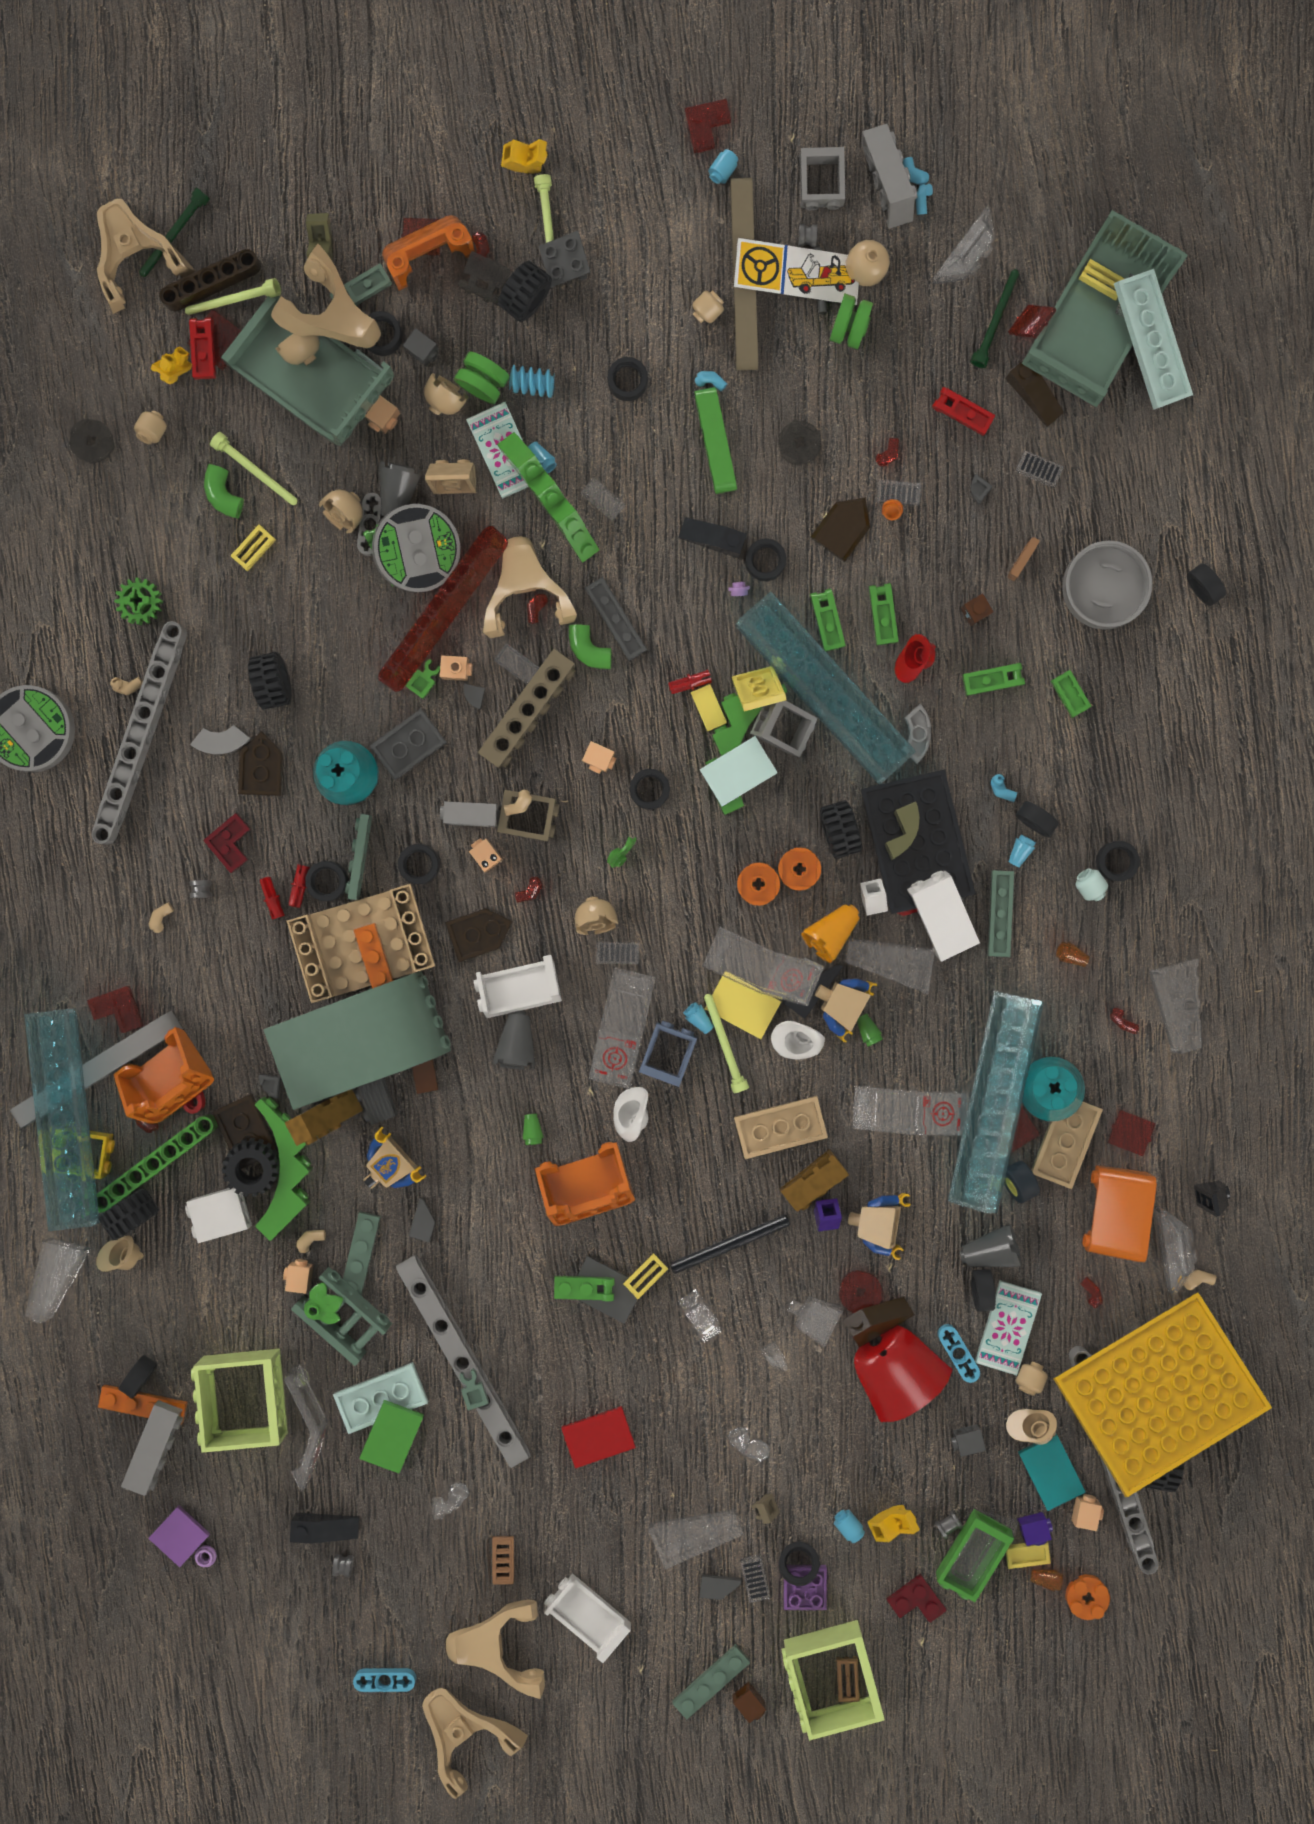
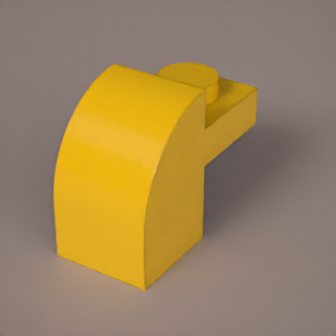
M513 139L503 145L501 167L521 173L534 174L541 172L542 164H544L547 158V142L539 139L528 145Z
M897 1505L886 1509L867 1522L876 1542L889 1543L901 1533L915 1534L920 1530L916 1523V1517L911 1510H906L904 1505Z

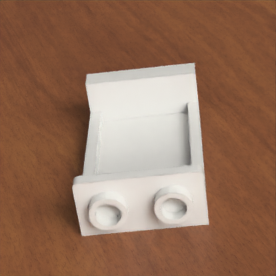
M938 871L932 874L931 878L925 881H917L907 889L934 947L932 949L941 962L980 943L952 876L948 872Z
M552 955L543 956L544 961L494 973L482 975L481 972H476L477 979L474 980L476 992L480 993L481 999L477 1000L479 1011L483 1012L486 1018H491L562 1001Z
M572 1573L569 1578L565 1577L558 1585L559 1590L555 1595L551 1593L545 1600L544 1614L547 1616L549 1614L553 1615L597 1652L596 1658L604 1663L631 1631V1622Z

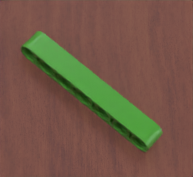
M206 1114L196 1119L92 1198V1208L99 1213L105 1212L212 1134L218 1127L214 1115ZM204 1119L210 1122L211 1127L209 1130L204 1129L202 1126ZM187 1132L193 1135L192 1143L185 1139ZM169 1145L175 1147L176 1155L173 1156L169 1153ZM152 1158H155V1159L158 1160V1162H159V1167H158V1168H154V1167L152 1166V1164H151ZM135 1171H139L141 1173V1181L135 1179ZM118 1184H122L124 1186V1194L118 1191ZM101 1196L107 1199V1206L101 1204Z

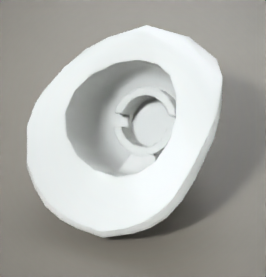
M785 1021L776 1025L771 1034V1042L773 1048L785 1058L807 1059L820 1053L824 1046L825 1037L807 1025L794 1021Z
M632 1087L625 1090L615 1102L614 1125L618 1134L627 1142L635 1141L648 1123V1111L646 1109L648 1092L643 1087Z

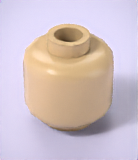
M713 290L711 292L704 291L692 304L695 310L693 315L700 323L704 320L709 324L713 323L724 311L722 305L724 301Z
M156 411L141 413L134 425L136 437L146 444L159 442L167 428L163 420L164 417Z
M1038 1363L1024 1364L1021 1366L1016 1379V1383L1019 1385L1018 1389L1035 1396L1036 1393L1039 1394L1043 1391L1048 1375L1043 1371V1366Z

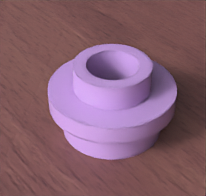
M733 582L732 587H728V591H731V596L748 595V590L750 589V586H745V582Z
M209 1545L199 1547L195 1553V1561L201 1567H210L217 1558L215 1549ZM203 1553H208L210 1557L205 1558Z

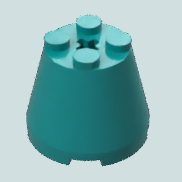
M339 741L330 744L318 755L314 764L313 776L317 789L326 799L339 805H355L364 801L372 793L378 782L379 769L373 754L364 746L352 741ZM344 768V772H341V776H339L336 772Z
M1045 1057L1034 1061L1025 1069L1020 1079L1019 1093L1024 1107L1033 1116L1044 1121H1060L1072 1116L1080 1108L1085 1096V1084L1081 1073L1072 1063L1059 1057ZM1058 1082L1060 1093L1055 1092L1051 1094L1049 1084L1054 1085Z

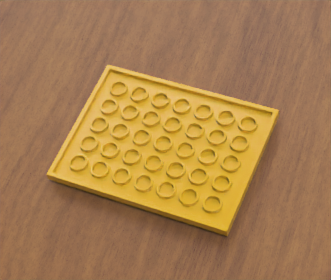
M1198 1292L1053 1378L1125 1497H1129L1272 1408Z

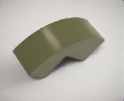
M329 213L307 214L306 227L309 238L307 259L316 245L319 244L333 262Z
M916 801L894 812L903 835L885 843L891 860L904 853L917 835L920 817Z

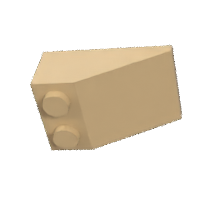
M438 460L436 464L429 465L425 480L433 494L476 493V468L473 462L470 463V460H457V463Z

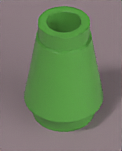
M868 1014L858 1018L857 1024L861 1037L867 1047L883 1040L882 1032Z
M537 1114L524 1115L523 1140H525V1145L542 1144V1138L544 1137Z

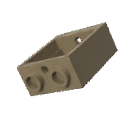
M505 790L497 829L498 833L549 842L550 838H554L556 825H552L553 818L558 817L560 804H556V799L530 794L532 801L549 804L544 835L508 829L511 815L506 816L504 805L513 804L514 797L518 798L519 792Z

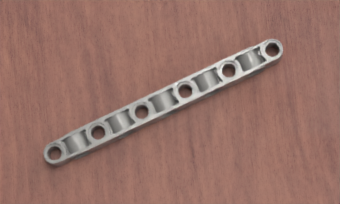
M170 621L163 626L149 662L97 812V818L91 835L92 839L98 844L108 845L115 842L125 819L187 637L186 629L176 622ZM178 627V635L172 638L171 630ZM164 668L165 673L163 677L158 678V669ZM149 708L150 716L144 719L143 711ZM134 748L136 756L130 759L129 751ZM117 789L122 791V797L119 800L115 798V791ZM106 829L108 837L102 840L101 832Z
M414 1255L396 1265L402 1281L458 1379L460 1380L461 1372H464L466 1378H472L471 1369L474 1368L477 1372L476 1383L483 1382L490 1401L489 1404L478 1407L476 1410L507 1464L512 1468L530 1458L531 1455L528 1447L418 1256ZM416 1283H423L426 1286V1291H419L416 1288ZM437 1321H446L448 1327L440 1328L437 1325ZM465 1357L468 1359L469 1364L461 1365L458 1359ZM504 1431L509 1432L511 1434V1438L504 1439L502 1438L501 1433Z
M1075 1346L1070 1350L1069 1359L1072 1367L1080 1363L1076 1362L1079 1354H1085L1084 1360L1091 1356L1084 1347ZM1100 1456L1134 1560L1144 1574H1153L1158 1570L1159 1564L1138 1494L1135 1492L1129 1497H1125ZM1137 1517V1521L1134 1524H1129L1131 1518ZM1151 1558L1148 1564H1142L1144 1559Z

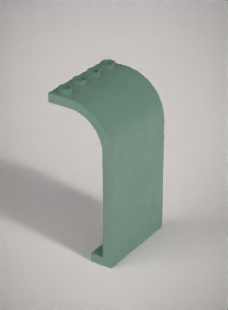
M1112 210L1079 263L1022 364L1097 408L1105 397L1107 389L1133 344L1118 298L1115 301L1079 280L1089 260L1092 259L1124 279L1154 269L1161 293H1163L1188 254Z
M281 295L273 298L268 296L221 358L227 366L330 442L341 446L352 434L358 423L365 417L371 406L378 400L384 389L391 383L394 378L391 366L383 361L381 364L383 370H380L339 340L325 336H319L320 346L315 354L316 359L306 366L305 363L292 365L286 362L275 348L279 347L278 345L293 333L280 327L271 316L272 310Z
M422 971L263 1029L293 1110L401 1072L451 1051L450 1039L445 1035L442 1018L436 1011L435 999L430 995L428 980Z

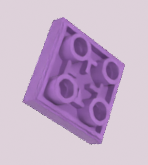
M178 1505L148 1539L176 1565L181 1567L210 1533Z
M787 1565L789 1572L796 1577H804L811 1571L812 1565ZM820 1565L815 1579L805 1586H795L789 1584L784 1579V1610H827L826 1565Z

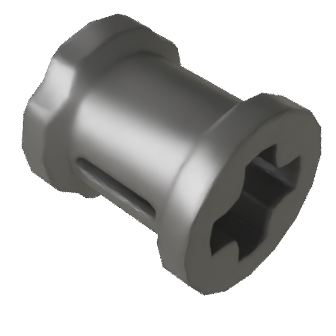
M951 1511L950 1515L942 1521L935 1522L945 1539L958 1528H964L954 1511Z

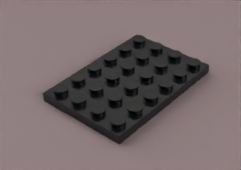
M945 769L860 790L890 914L917 909L907 889L917 881H925L931 878V875L938 871H946L952 876L961 898L976 894ZM916 801L920 817L917 835L904 853L891 860L885 843L903 835L894 812Z

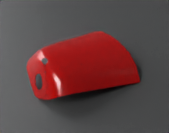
M895 1326L880 1335L882 1340L877 1346H871L870 1342L859 1347L854 1357L857 1376L880 1422L898 1421L919 1411L941 1393L953 1371L917 1336L901 1326ZM886 1350L887 1354L885 1356H881L880 1353Z

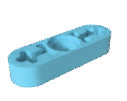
M950 1324L942 1325L938 1330V1338L959 1374L966 1382L972 1383L977 1381L980 1376V1370L957 1330ZM946 1330L953 1332L951 1337L955 1343L952 1345L947 1338H943ZM956 1348H962L965 1351L961 1359L953 1357V1351ZM967 1362L970 1369H974L972 1371L974 1375L969 1376L966 1374L967 1371L963 1363Z
M363 1668L357 1671L353 1685L360 1692H408L415 1685L416 1674L409 1668ZM387 1675L391 1680L390 1684H381L379 1677ZM395 1675L397 1676L396 1680H398L396 1685H394ZM361 1676H365L366 1684H362ZM373 1676H376L374 1681L375 1685H373ZM404 1676H407L408 1680H410L409 1684H405Z

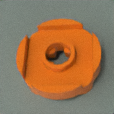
M794 848L786 852L780 859L778 874L783 884L790 889L806 890L813 886L820 878L821 863L809 849ZM798 863H802V867L806 869L801 875H797V872L793 870Z
M753 863L745 867L739 874L737 889L742 899L749 904L765 905L778 894L780 879L775 870L769 865ZM756 878H761V882L765 883L759 891L756 890L755 886H752V882H756Z
M1089 1574L1078 1576V1579L1068 1584L1065 1593L1066 1602L1071 1612L1084 1620L1102 1618L1110 1603L1107 1587L1096 1576ZM1090 1592L1093 1598L1089 1602H1085V1599L1082 1597Z

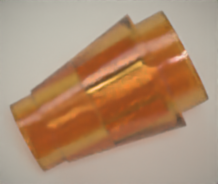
M1061 942L1056 950V957L1061 962L1085 967L1090 959L1089 955L1071 942Z
M1032 1569L1030 1582L1053 1592L1055 1590L1061 1591L1063 1573H1059L1058 1570Z

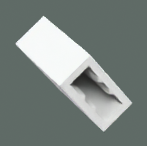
M234 1187L232 1189L227 1188L192 1198L186 1202V1214L188 1218H191L193 1224L191 1227L192 1235L195 1239L197 1238L198 1243L247 1230L252 1226L243 1192H240L238 1195L234 1193L236 1191Z

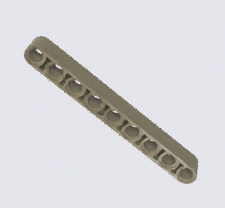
M730 178L736 371L758 370L756 290L734 287L738 238L754 240L752 178Z

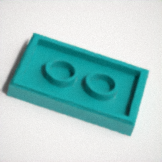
M1057 1434L1046 1444L1039 1445L1034 1443L1018 1451L1047 1511L1086 1493Z

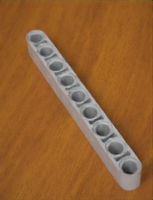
M169 1011L18 1104L10 1112L22 1129L114 1073L123 1065L130 1063L164 1042V1037L169 1030L174 1027L182 1030L183 1028L174 1013Z

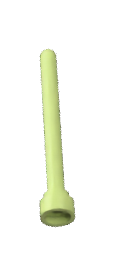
M541 174L534 177V185L537 191L540 192L545 240L547 243L554 240L548 193L552 182L550 175Z
M276 278L268 279L260 287L187 306L185 313L192 315L262 295L273 298L281 295V287Z
M218 432L212 438L210 446L216 451H225L291 505L297 504L295 496L233 448L228 441V437L223 433Z
M706 994L704 1000L733 1078L731 1080L733 1093L742 1092L749 1088L747 1079L740 1075L713 996Z

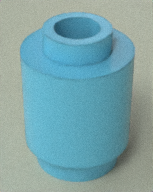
M728 149L719 153L708 169L709 177L714 183L725 184L737 167L738 157L736 154Z
M841 1510L835 1515L834 1525L847 1541L856 1543L864 1536L863 1525L850 1510Z

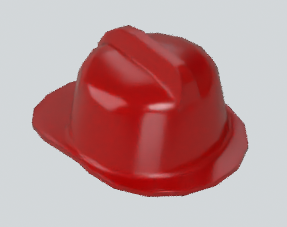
M913 635L895 662V675L903 683L914 681L922 670L931 667L935 661L936 646L933 643H929L924 635Z

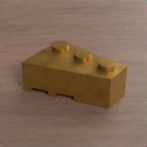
M351 1089L285 1122V1125L296 1146L304 1142L307 1146L342 1127L341 1122L362 1112L363 1109Z
M828 1149L783 1185L780 1191L796 1212L800 1209L804 1211L812 1204L813 1200L825 1195L830 1188L840 1183L849 1174L832 1151Z

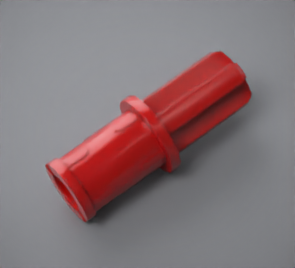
M708 670L694 675L687 674V677L669 682V690L671 694H676L689 689L693 691L695 687L710 684L712 680L707 677L710 676Z
M297 864L294 882L291 883L293 887L288 903L289 906L301 907L304 892L307 889L306 875L311 867Z
M265 877L260 879L265 896L263 901L268 906L271 919L285 916L279 900L280 895H276L271 878Z

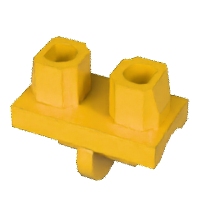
M179 346L175 348L174 353L162 355L161 360L152 364L151 370L160 373L162 381L167 384H173L178 380V376L191 370L192 364L187 361L189 353Z

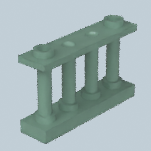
M328 1267L319 1279L326 1284L327 1290L330 1288L338 1296L343 1297L341 1307L347 1303L355 1310L349 1319L341 1327L336 1323L326 1324L320 1319H309L304 1313V1305L309 1299L304 1295L291 1310L349 1362L356 1366L367 1352L363 1348L377 1331L384 1335L393 1323L389 1321L385 1314L380 1313L345 1282L338 1272ZM311 1307L312 1311L317 1313L316 1308ZM363 1317L371 1326L358 1341H355L347 1332Z

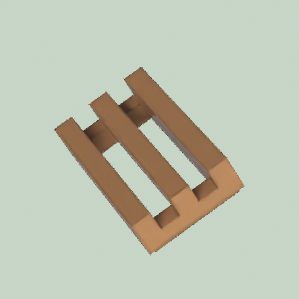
M1033 537L1027 542L1007 578L1012 581L1018 578L1040 540Z
M836 1657L838 1702H860L858 1657ZM841 1664H845L846 1697H843ZM849 1664H853L855 1696H851Z

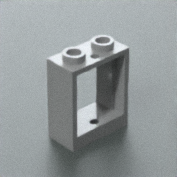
M844 147L801 148L799 156L801 208L817 210L819 207H827L829 210H836L843 207L845 202ZM838 164V194H807V165Z
M782 701L761 708L750 734L787 754L800 757L806 748L810 734L815 729V723L818 718L788 701ZM782 708L802 718L790 746L770 736Z
M444 801V806L440 807V819H443L444 824L498 827L500 806L497 804Z

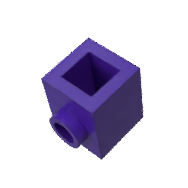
M837 1198L816 1201L814 1215L818 1232L839 1229L842 1217Z
M1042 1512L1017 1518L1026 1546H1040L1052 1540L1050 1532L1053 1531L1049 1518L1046 1519Z

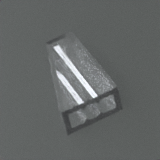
M48 1238L42 1242L25 1317L32 1318L31 1320L37 1323H44L53 1317L90 1253L91 1247Z

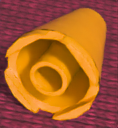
M844 904L804 929L801 936L810 949L813 946L817 950L815 953L817 956L831 963L836 959L860 919L858 916L859 911L851 904L849 906Z

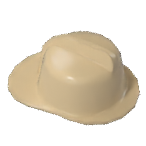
M127 1235L118 1240L107 1242L98 1253L96 1265L102 1272L115 1269L130 1270L144 1255L140 1252L139 1246L134 1243L133 1237Z
M1021 1409L1013 1412L1008 1417L1006 1429L1009 1435L1017 1441L1033 1442L1042 1445L1048 1443L1056 1435L1057 1420L1051 1412L1046 1410Z

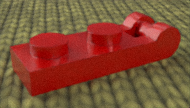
M206 317L204 320L190 318L192 377L195 380L216 378L212 317ZM199 329H205V333H198Z
M942 387L939 393L940 397L934 401L932 408L984 436L996 415L952 390ZM947 400L954 402L951 407L946 405Z

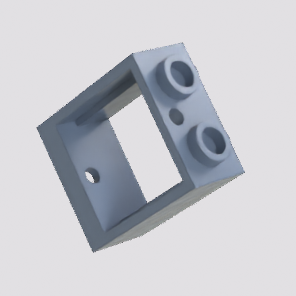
M662 1020L661 1024L656 1023L639 1072L679 1087L697 1037L693 1036L694 1032L685 1028H682L681 1031L673 1028L674 1024ZM660 1030L690 1041L677 1075L648 1065Z

